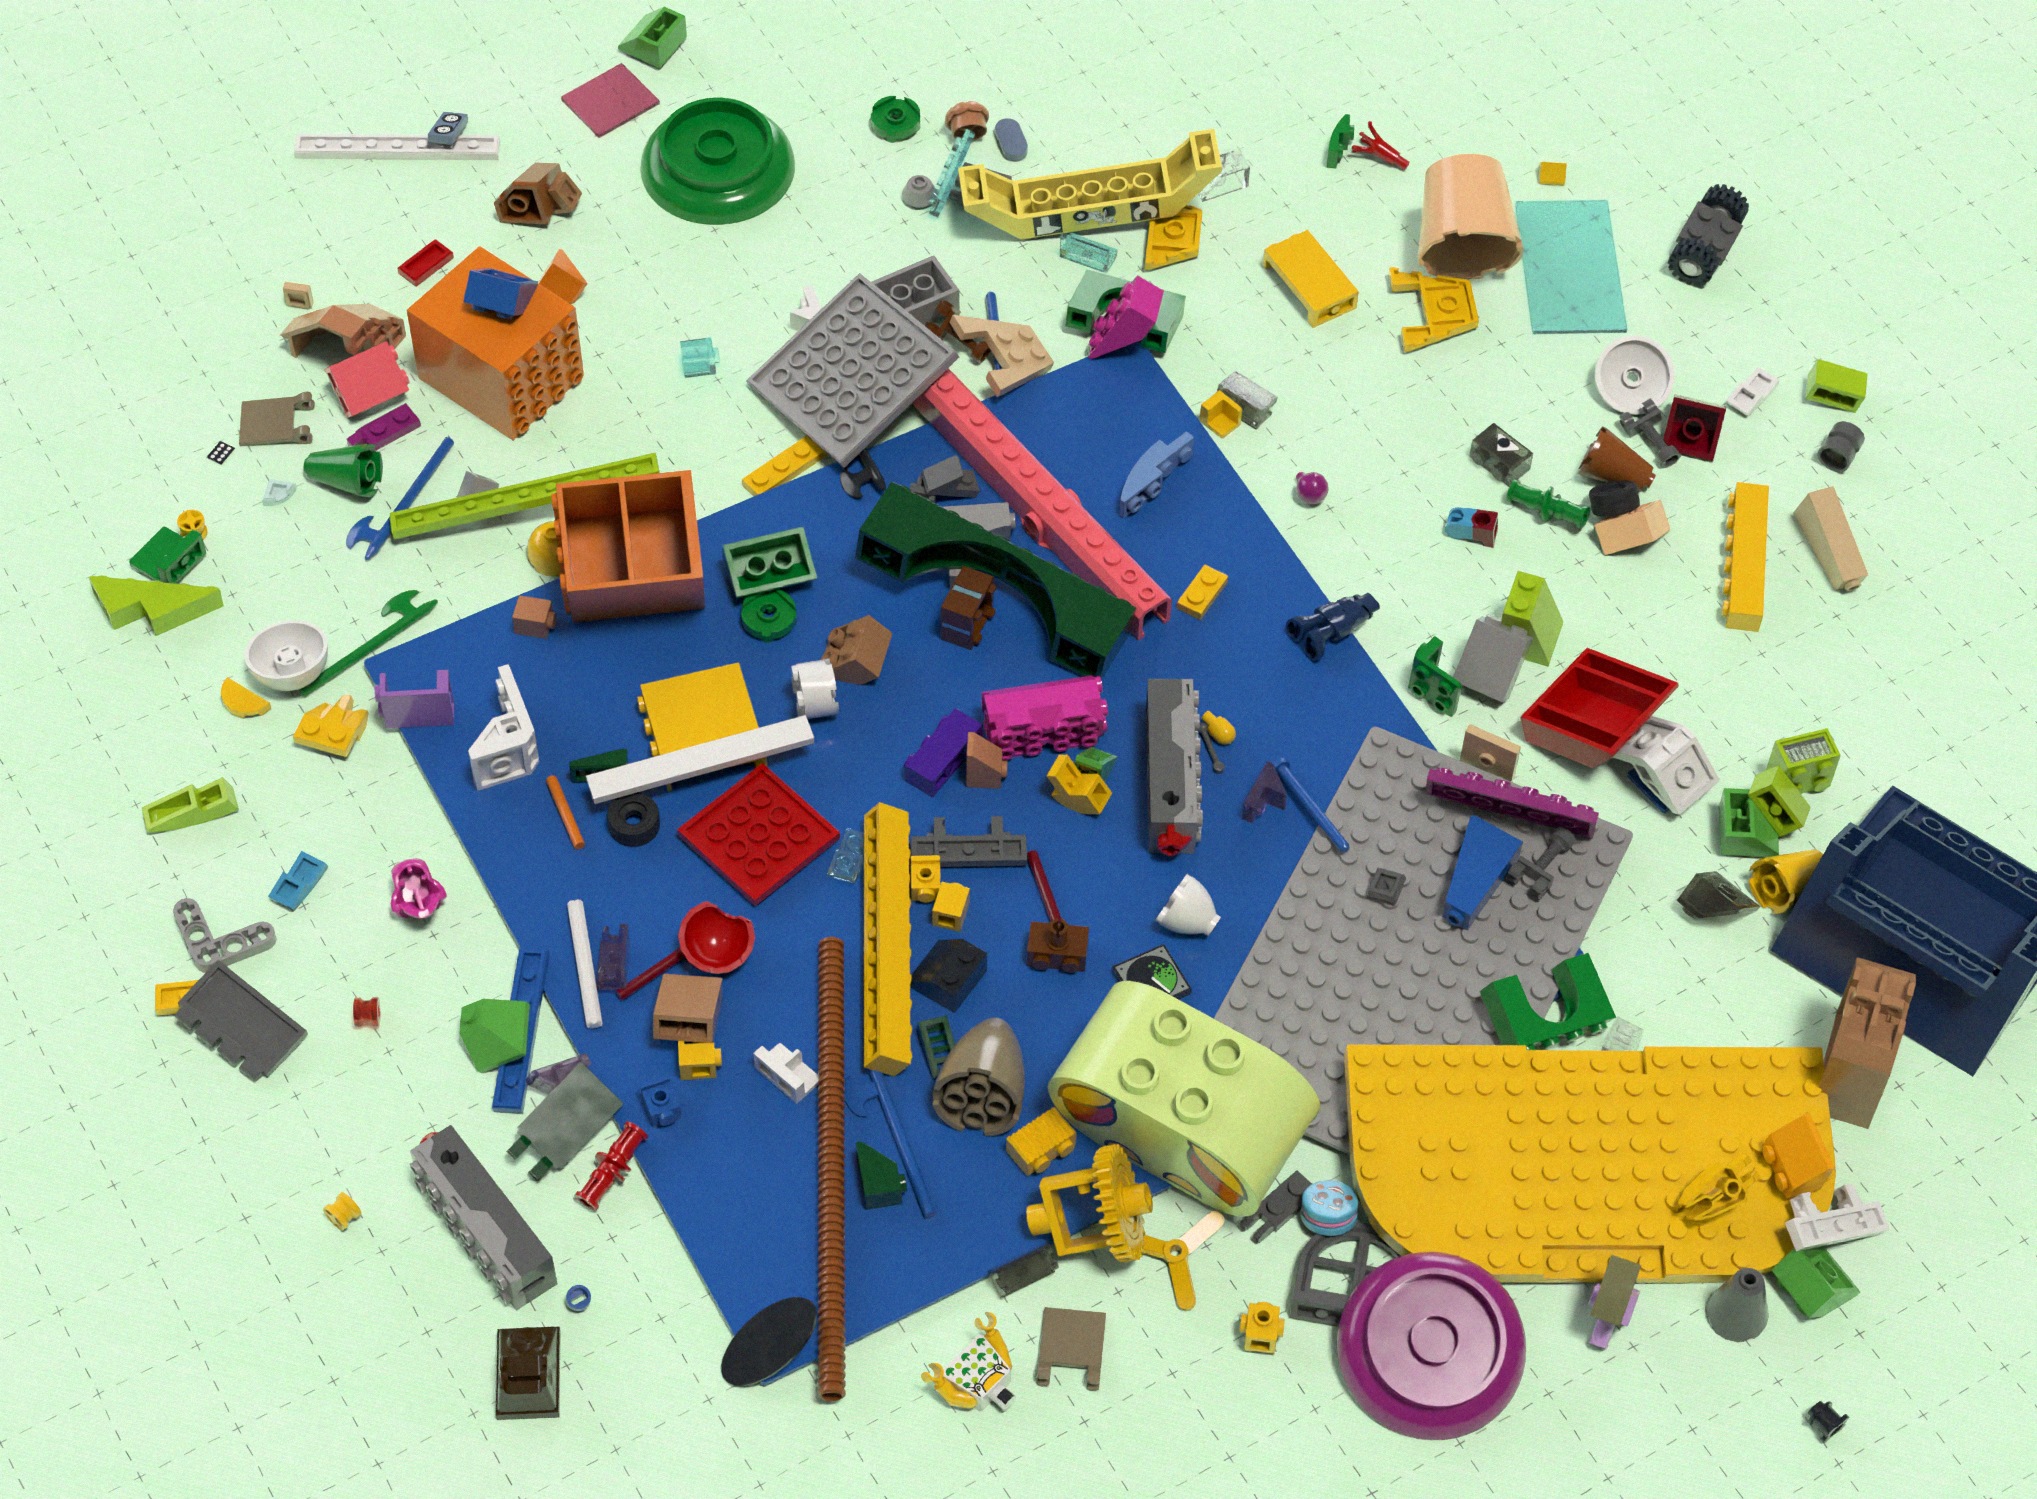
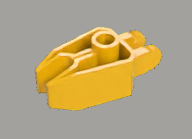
M1748 1154L1737 1157L1727 1165L1712 1162L1685 1188L1679 1199V1206L1688 1208L1698 1202L1697 1206L1686 1215L1687 1219L1696 1221L1712 1218L1747 1201V1188L1761 1177L1757 1170L1750 1171L1744 1176L1739 1177L1738 1172L1752 1161Z

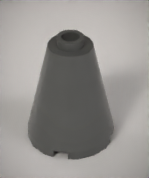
M1752 1268L1740 1269L1710 1296L1706 1314L1715 1333L1726 1340L1738 1343L1758 1337L1766 1328L1769 1313L1765 1281L1757 1270Z

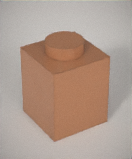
M519 595L512 616L514 633L547 639L550 628L554 629L557 621V613L553 612L552 601Z

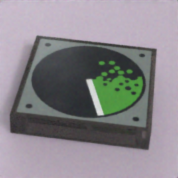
M1165 944L1112 966V972L1118 982L1133 981L1157 988L1178 1000L1192 993V988Z

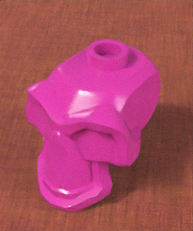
M411 858L398 862L393 866L391 875L395 890L390 903L393 913L403 918L414 917L422 919L431 916L435 909H438L443 903L447 894L445 888L432 878L427 863L419 858Z

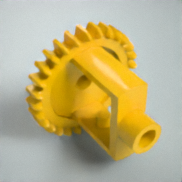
M1119 1144L1099 1148L1093 1157L1095 1163L1092 1164V1168L1041 1179L1039 1187L1044 1203L1027 1207V1222L1033 1236L1052 1233L1058 1256L1112 1246L1110 1247V1252L1114 1253L1113 1257L1119 1262L1140 1260L1143 1257L1142 1252L1145 1251L1143 1235H1146L1143 1227L1145 1220L1142 1215L1152 1213V1195L1146 1182L1135 1183V1172H1131V1162L1128 1161L1127 1154L1124 1153L1123 1148H1120ZM1099 1181L1093 1184L1092 1187L1100 1190V1194L1094 1196V1199L1101 1200L1102 1206L1098 1207L1096 1211L1104 1213V1218L1099 1220V1223L1107 1224V1229L1100 1234L1071 1239L1058 1189L1077 1185L1079 1194H1085L1091 1191L1089 1183Z

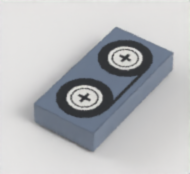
M443 111L428 133V142L453 145L468 123V114Z

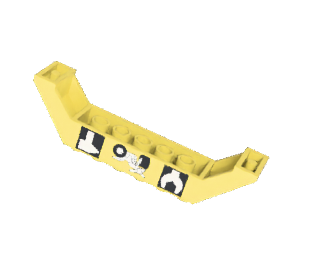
M1215 129L1189 132V137L1164 158L1013 181L985 169L984 164L959 167L958 171L964 211L1022 240L1173 217L1222 172V164Z

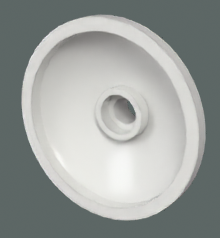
M1640 335L1625 336L1613 341L1603 350L1595 367V383L1602 399L1613 409L1621 413L1629 412L1631 415L1645 414L1642 409L1644 407L1642 403L1650 398L1658 408L1669 397L1675 381L1674 364L1666 349L1657 341ZM1628 374H1634L1636 382H1630Z

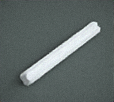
M571 900L567 906L586 1025L589 1029L599 1028L602 1026V1017L582 900Z

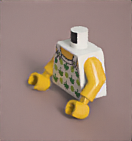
M985 1312L988 1318V1325L985 1327L980 1318H976L974 1324L977 1329L984 1330L986 1334L983 1336L980 1333L944 1369L939 1363L928 1364L929 1368L933 1370L934 1376L932 1377L928 1372H923L921 1379L925 1383H934L935 1390L951 1406L967 1409L975 1408L978 1411H983L994 1401L1003 1410H1007L1016 1400V1395L1007 1388L1011 1383V1370L1013 1366L1007 1345L999 1330L994 1329L997 1324L996 1316L991 1312Z

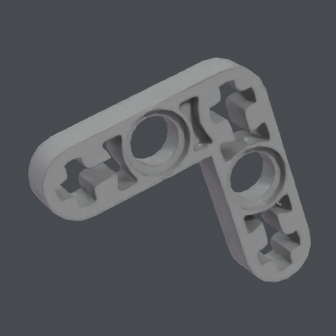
M184 898L174 905L173 913L196 968L202 973H206L217 960L229 966L265 952L276 944L277 938L274 927L268 922H256L214 939L197 901L191 898ZM188 909L193 918V921L188 923L187 917L183 912ZM201 930L205 932L204 937L200 940L195 941L189 938L190 934L194 931ZM264 933L267 938L261 940L258 934ZM248 937L250 939V942L252 943V945L248 946L246 938ZM233 942L243 944L242 948L237 952H229L227 950L229 944ZM220 948L222 949L223 953L222 957H220V954L218 952V949ZM208 954L211 960L206 962L203 956Z

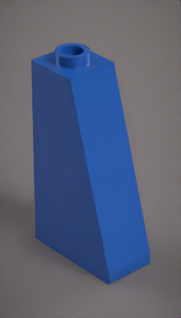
M1472 815L1469 819L1451 880L1442 917L1446 918L1452 925L1460 926L1468 931L1504 880L1512 865L1520 857L1523 841Z

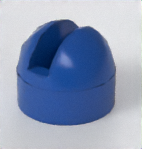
M583 1285L572 1286L566 1295L567 1305L574 1311L585 1310L591 1302L589 1289ZM583 1295L586 1297V1299L575 1305L571 1303Z

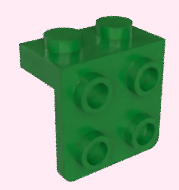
M1434 636L1428 643L1423 642L1418 647L1413 660L1408 688L1416 696L1424 698L1434 705L1439 712L1446 713L1452 717L1457 711L1462 685L1458 680L1438 667L1443 641Z

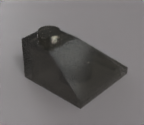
M1717 871L1696 873L1676 900L1683 906L1682 910L1694 919L1753 912L1760 908L1756 902Z

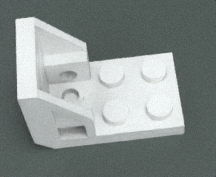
M509 664L498 667L500 679L495 680L500 695L498 700L503 712L506 711L507 714L492 718L468 750L477 791L530 775L539 763L535 731Z
M1651 716L1612 757L1632 763L1642 782L1673 813L1678 815L1720 781L1697 737L1685 725Z

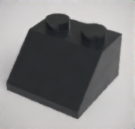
M964 939L938 940L912 973L910 988L955 1013L987 972V952Z

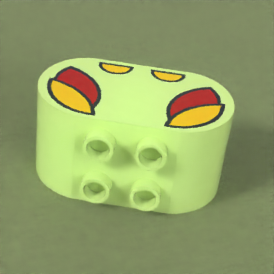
M1121 981L1113 985L1048 1083V1092L1054 1105L1075 1128L1103 1147L1119 1144L1120 1148L1122 1147L1124 1153L1127 1154L1128 1161L1210 1207L1235 1216H1251L1257 1212L1262 1199L1310 1123L1320 1112V1101L1313 1087L1292 1065L1275 1052L1173 996L1152 986L1133 981Z

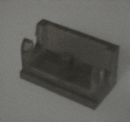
M1234 371L1220 382L1217 388V392L1220 390L1242 408L1241 421L1255 430L1272 415L1273 412L1269 409L1273 407L1278 399L1276 395L1237 371Z
M1050 1243L1040 1244L987 1270L1000 1298L1054 1273L1059 1268L1058 1263L1054 1262L1050 1256V1253L1053 1251Z

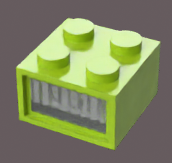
M1828 728L1776 740L1766 770L1779 765L1801 794L1814 790L1817 792L1823 791L1831 786L1841 754Z

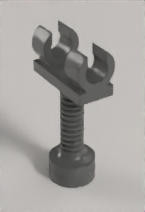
M1651 398L1642 403L1644 406L1642 409L1646 416L1634 421L1629 412L1619 416L1621 419L1619 422L1630 438L1641 431L1645 432L1658 450L1657 459L1664 468L1672 466L1680 459L1681 454L1675 446H1667L1653 427L1655 423L1662 420L1661 411Z
M1557 827L1550 836L1552 844L1535 864L1520 856L1518 861L1508 871L1510 875L1507 879L1517 884L1523 875L1526 874L1536 881L1532 887L1533 891L1531 894L1541 899L1548 889L1551 888L1554 876L1544 870L1561 850L1568 851L1576 842L1575 836L1564 827Z

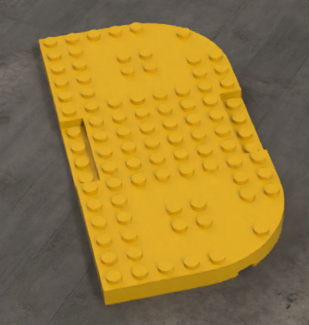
M1347 1044L1344 1052L1352 1181L1358 1201L1361 1202L1363 1209L1369 1217L1371 1226L1400 1256L1418 1252H1441L1456 1255L1481 1266L1499 1282L1602 1283L1612 1254L1642 1265L1636 1283H1725L1737 1271L1743 1268L1755 1269L1761 1275L1768 1273L1795 1248L1785 1225V1222L1795 1218L1791 1199L1787 1200L1784 1192L1777 1188L1772 1165L1768 1164L1763 1156L1762 1148L1767 1137L1772 1132L1795 1119L1810 1113L1835 1167L1828 1094L1822 1093V1089L1819 1088L1825 1071L1822 1047L1645 1046L1643 1051L1526 1050L1525 1045ZM1748 1154L1752 1161L1738 1172L1739 1177L1753 1170H1757L1761 1177L1747 1188V1201L1712 1218L1696 1221L1687 1219L1686 1215L1697 1206L1698 1202L1688 1208L1679 1206L1678 1202L1685 1188L1712 1162L1727 1165L1737 1157ZM1836 1167L1821 1189L1810 1194L1811 1201L1821 1213L1827 1212L1832 1202L1835 1189Z

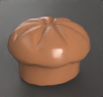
M976 101L959 102L947 111L944 122L947 129L952 131L953 138L956 140L973 141L986 135L989 112L984 105Z

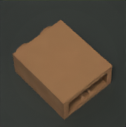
M663 974L653 1013V1039L713 1043L722 1005V978Z

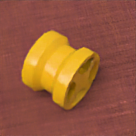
M194 509L186 510L179 515L177 525L181 536H186L194 529L202 534L203 540L207 537L208 530L205 525V518L200 511Z
M340 1192L336 1196V1201L333 1204H327L323 1208L325 1216L341 1231L348 1227L349 1221L352 1218L357 1219L362 1214L355 1201L344 1192Z

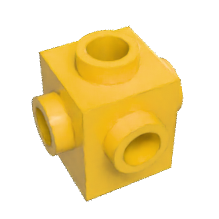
M1268 1302L1249 1303L1248 1314L1241 1315L1240 1332L1246 1333L1244 1350L1275 1354L1277 1337H1283L1285 1319L1279 1318V1306H1273Z

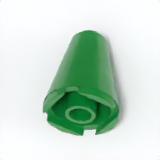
M365 443L312 452L305 459L303 467L309 479L360 497H372L378 490L373 489L376 481L381 482L382 455L379 451H375L374 447H377L375 444Z

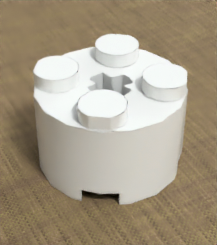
M830 659L798 663L791 666V682L793 693L796 694L797 698L796 709L798 717L806 715L807 719L839 714V705L834 699L836 698L835 690L837 689Z

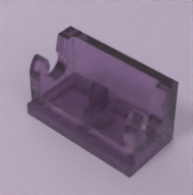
M620 924L619 935L616 936L609 934L608 926L603 928V941L600 943L597 989H627L630 955L628 924Z

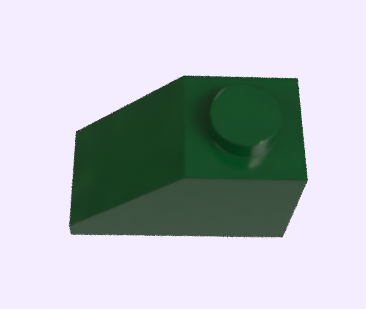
M856 1142V1156L866 1210L902 1204V1193L907 1192L905 1175L898 1172L897 1163L864 1142Z

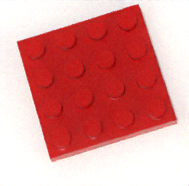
M763 763L677 829L678 836L754 906L840 839V832Z

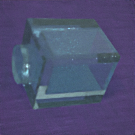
M711 337L680 341L685 378L716 374L715 363H720L718 347L713 348Z

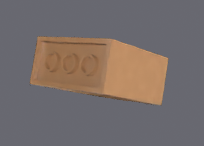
M1856 958L1835 1015L1824 1057L1825 1071L1819 1088L1822 1089L1821 1092L1828 1094L1830 1118L1869 1129L1890 1077L1903 1036L1907 1012L1916 985V974Z

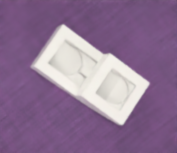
M1757 366L1745 382L1741 381L1726 399V403L1749 416L1778 387L1779 379Z

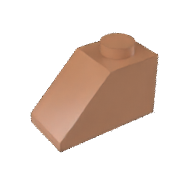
M968 732L967 787L1001 789V778H1007L1008 761H1002V749L978 734Z

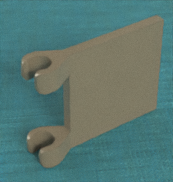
M302 392L293 397L242 401L239 445L251 446L284 442L310 444L313 440L310 427L308 425H301L294 429L295 408L305 411L314 409L315 402L312 400L311 392Z
M1045 1307L1037 1375L1038 1385L1049 1386L1051 1365L1088 1368L1087 1389L1099 1390L1106 1313Z

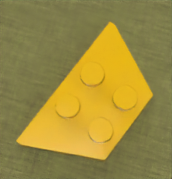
M1186 205L1173 217L1150 220L1145 270L1198 256L1203 210L1193 205Z

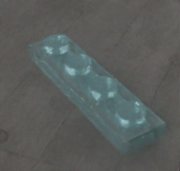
M966 129L962 138L957 136L951 148L955 154L950 153L944 164V168L948 170L947 172L942 170L936 183L940 188H934L928 201L932 203L929 214L937 218L947 201L959 173L958 168L962 166L975 136V133Z

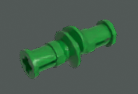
M1516 479L1512 481L1506 497L1510 503L1516 501L1527 505L1530 509L1539 510L1543 521L1547 522L1554 516L1559 520H1566L1576 524V527L1579 529H1583L1586 525L1591 511V507L1585 505L1582 507L1574 504L1569 500L1561 498L1560 494L1553 496L1554 487L1552 486L1546 492H1543L1540 489L1521 484V481Z

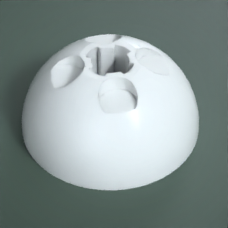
M301 620L282 621L265 627L252 637L245 649V661L252 675L263 685L280 691L298 690L312 683L323 671L328 658V641L323 630L315 624Z

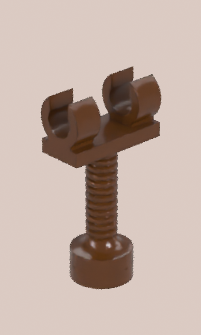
M946 300L940 301L936 310L946 317L941 327L931 321L929 323L926 322L925 327L942 341L947 333L951 334V336L971 350L972 359L979 364L982 363L991 352L985 341L978 343L974 339L960 340L950 324L952 315H960L961 311Z

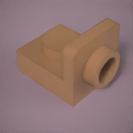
M566 172L557 173L548 190V193L556 201L554 214L573 212L582 195L581 190Z

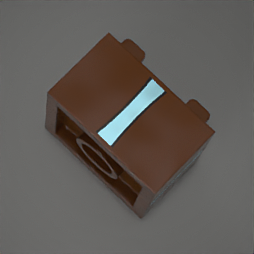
M965 566L962 567L941 606V640L972 650L975 644H980L982 640V634L980 633L988 618L993 619L996 613V609L993 608L994 592L996 590L994 576Z

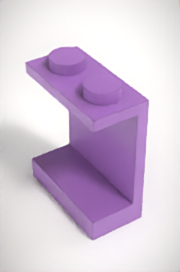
M437 670V689L390 692L386 673H380V685H375V701L378 702L379 718H384L386 729L454 725V697L448 670Z

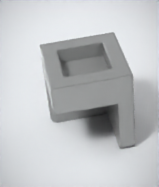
M466 471L457 497L497 489L499 483L491 478Z

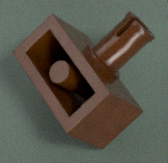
M1058 918L1050 923L1031 921L1027 966L1039 970L1050 968L1061 969L1070 973L1077 971L1085 972L1089 927L1068 925L1064 919H1061V924H1058Z

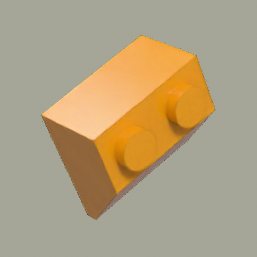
M1810 1113L1804 1114L1772 1132L1763 1144V1156L1766 1162L1772 1165L1777 1188L1784 1192L1787 1200L1802 1193L1820 1190L1835 1168Z

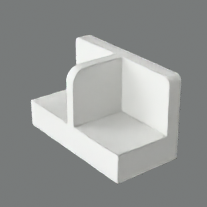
M779 1043L771 1051L761 1046L753 1053L755 1068L796 1104L818 1085V1075L802 1062V1052L798 1049L792 1053Z

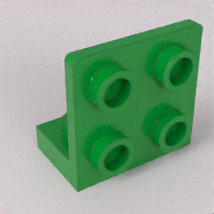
M163 526L129 560V564L155 581L177 584L207 554L202 534L192 529L183 537Z

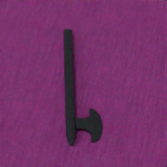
M865 447L858 454L865 469L858 473H850L847 467H845L840 474L842 488L847 494L856 498L863 497L860 488L870 480H873L874 484L882 491L886 490L884 478Z

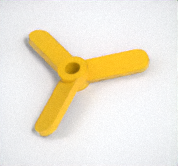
M1218 1211L1210 1212L1179 1239L1164 1241L1143 1235L1145 1251L1142 1253L1165 1259L1170 1268L1177 1304L1183 1310H1191L1196 1305V1295L1188 1264L1189 1254L1223 1226L1224 1217ZM1173 1251L1181 1252L1178 1256L1171 1255Z

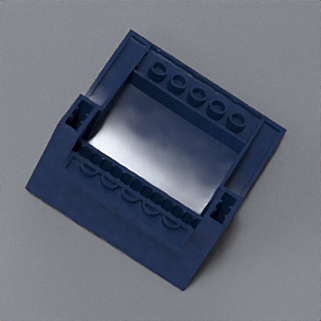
M1892 785L1859 827L1850 822L1830 841L1770 951L1842 996L1857 957L1916 974V985L1907 1012L1903 1034L1973 1077L2037 985V872Z

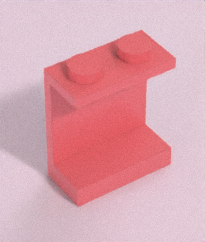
M387 341L324 369L347 418L409 390V378L404 369L400 370L396 362L398 354L393 345L389 346Z

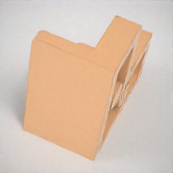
M1661 499L1642 504L1631 512L1611 516L1594 524L1605 555L1653 542L1670 531V525Z

